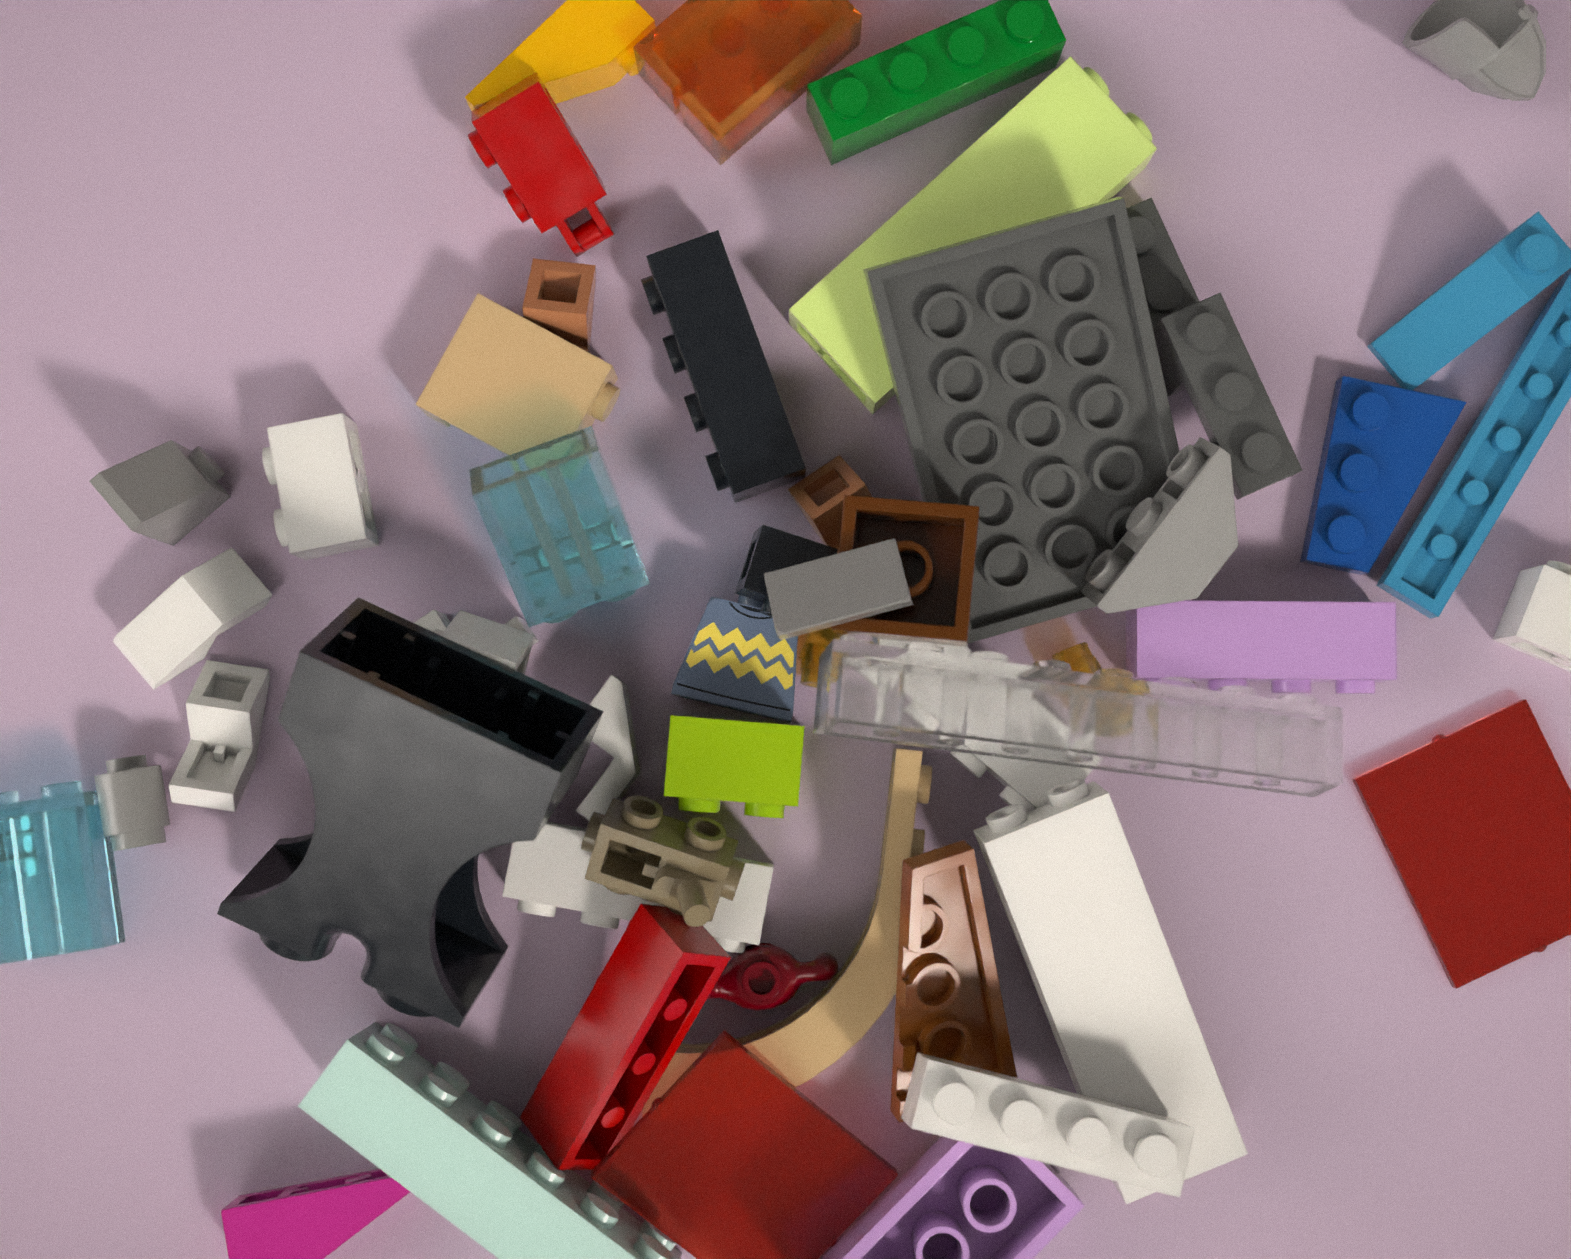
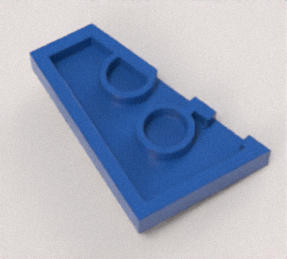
M1342 376L1336 380L1300 562L1358 575L1369 573L1467 402Z

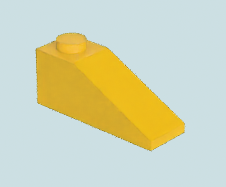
M566 0L465 96V99L471 111L535 72L538 73L556 104L614 86L627 73L630 76L640 73L655 56V46L659 44L655 20L635 0Z

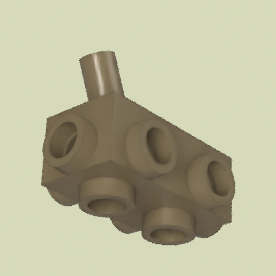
M630 796L625 801L613 798L605 815L593 812L581 845V850L592 853L584 879L604 885L608 890L617 894L633 895L666 906L672 912L682 915L686 924L692 927L702 926L708 921L712 922L720 897L733 901L745 862L733 859L739 840L727 837L726 829L717 821L705 817H696L686 823L662 815L663 809L660 804L644 796Z

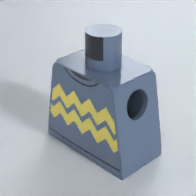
M739 595L738 602L711 597L673 683L671 694L791 723L794 710L798 636L784 640L779 639L776 634L773 618L760 612L763 602Z

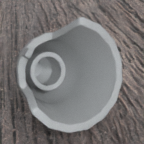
M1436 0L1408 29L1402 42L1406 48L1429 60L1445 72L1451 80L1457 79L1472 92L1503 100L1529 101L1533 99L1546 73V40L1537 20L1538 11L1531 4H1525L1523 0Z

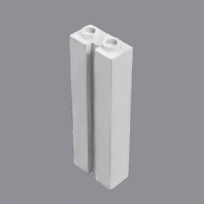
M1075 779L1047 792L1049 800H1046L1047 805L1026 813L1023 804H1014L989 814L986 817L987 825L973 831L1077 1094L1170 1117L1195 1128L1184 1180L1247 1155L1246 1147L1109 792L1094 781L1086 784L1084 779ZM1112 1180L1126 1204L1156 1192Z

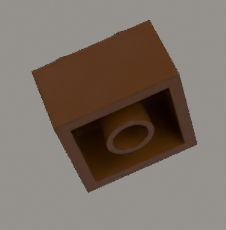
M844 495L839 553L895 538L913 605L832 626L831 629L837 635L967 647L980 506Z

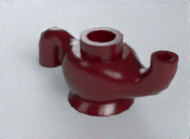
M770 943L753 944L745 947L743 953H738L732 957L707 999L721 998L733 1002L742 1008L754 1011L770 1010L792 999L803 983L832 979L838 972V962L829 953L819 954L812 961L800 962L781 947Z

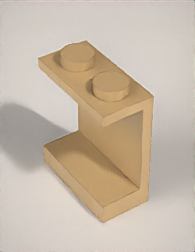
M478 293L415 405L428 417L447 427L452 425L538 471L547 481L559 486L565 474L573 477L580 469L590 448V444L584 441L595 419L601 422L607 419L617 402L620 388L614 385L618 377L613 365Z

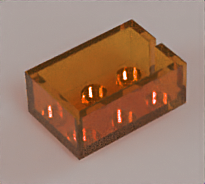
M687 0L633 47L638 74L675 115L682 111L683 124L712 157L722 165L807 91V84L822 78L860 45L863 16L848 0Z

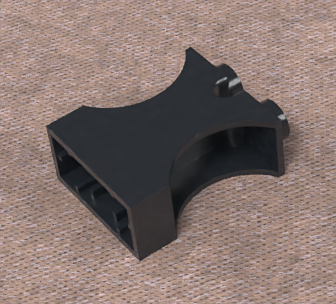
M358 597L300 650L278 719L299 750L312 783L315 798L314 832L295 838L279 839L222 901L217 914L258 933L262 942L271 951L295 961L322 959L333 951L336 941L342 933L351 935L361 942L367 953L360 975L362 981L375 988L387 1005L398 1012L410 1016H435L460 1028L509 947L496 930L484 906L478 882V856L480 853L500 845L534 841L578 776L604 711Z

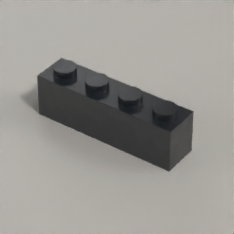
M717 230L647 255L646 258L651 276L641 279V283L653 315L665 312L673 334L663 337L662 340L674 373L676 374L684 370L688 373L694 393L684 396V400L696 433L708 429L716 452L705 455L717 491L730 488L734 502L737 503L805 478V464L719 231Z

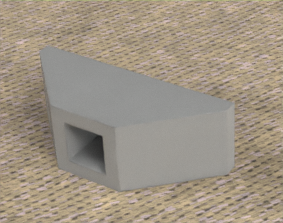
M1200 437L1194 446L1187 445L1180 450L1167 468L1166 475L1169 478L1153 499L1151 497L1144 499L1130 514L1126 522V529L1128 531L1112 551L1108 549L1102 552L1091 564L1086 574V581L1088 583L1081 592L1106 614L1197 599L1238 547L1231 457L1220 446Z

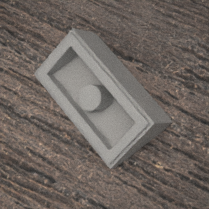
M895 538L764 574L776 634L781 640L913 605Z

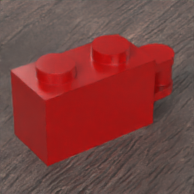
M537 72L471 111L472 124L476 130L468 134L469 140L488 169L495 164H498L511 184L503 189V193L522 223L532 218L541 234L557 226L576 257L615 235L596 202L607 195L604 183ZM587 208L592 218L573 229L567 218Z

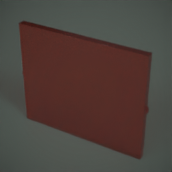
M1521 699L1447 735H1435L1432 738V742L1352 779L1453 988L1457 989L1528 954L1543 952L1546 950L1547 945L1571 935V790L1526 699Z
M725 1030L661 1097L656 1098L652 1102L651 1108L591 1171V1178L696 1259H818L829 1247L836 1244L837 1238L898 1176L895 1167Z

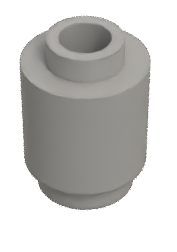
M146 755L106 761L107 773L96 775L94 779L104 837L111 836L113 851L166 842L164 826L170 825L161 765L147 767Z

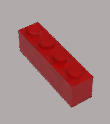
M640 904L633 918L628 923L623 936L602 973L597 978L589 996L572 1026L568 1029L564 1040L520 1116L557 1170H607L731 959V956L703 925L699 927L689 926L684 921L682 915L672 912L667 907Z

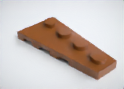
M964 840L904 859L902 862L890 1106L891 1113L899 1123L904 1122L901 1118L917 1052L1017 1078L974 848Z

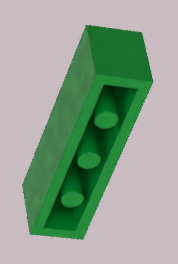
M1000 0L807 84L806 111L830 164L833 165L1055 68L1066 43V38L1048 0Z

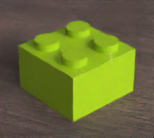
M670 715L664 796L679 797L678 810L718 813L721 801L745 802L744 815L784 818L785 806L798 807L804 726Z

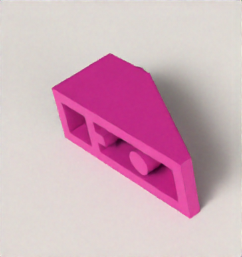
M375 1169L239 1195L221 1210L229 1259H324L410 1193V1191L381 1169Z

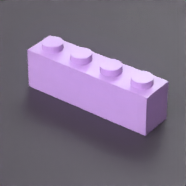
M1185 600L1126 610V680H1144V692L1149 693L1183 692V681H1208V693H1247V681H1271L1272 693L1276 694L1311 693V682H1335V694H1375V682L1397 680L1396 602Z

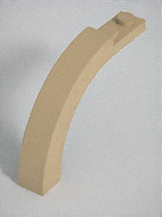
M893 749L875 898L865 928L843 967L827 986L807 1004L765 1029L719 1042L681 1043L645 1104L642 1117L678 1119L713 1116L745 1109L776 1098L809 1081L835 1063L866 1034L882 1015L896 994L902 862L904 859L922 854L924 851L925 830L914 829L917 803L928 804L931 789L932 766L921 765L923 751Z

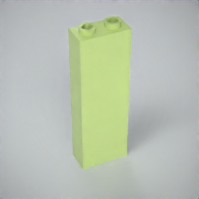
M1070 56L789 309V325L872 415L895 395L863 269L1112 199L1148 165L1157 150L1156 146L1151 142L1152 135L1150 130L1138 116L1130 112L1124 114L1108 97L1110 93L1106 83L1093 69L1089 67L1082 69Z

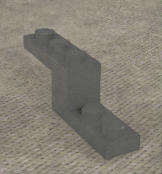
M1152 198L1126 208L1167 396L1169 397L1185 389L1187 390L1209 441L1220 446L1230 454L1233 491L1237 500L1301 472V465L1221 292L1199 301Z

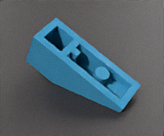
M1538 211L1505 235L1367 347L1401 388L1414 390L1571 268V249Z

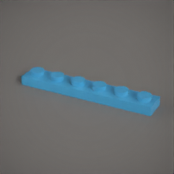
M1571 268L1562 276L1376 585L1430 619L1439 617L1571 397Z

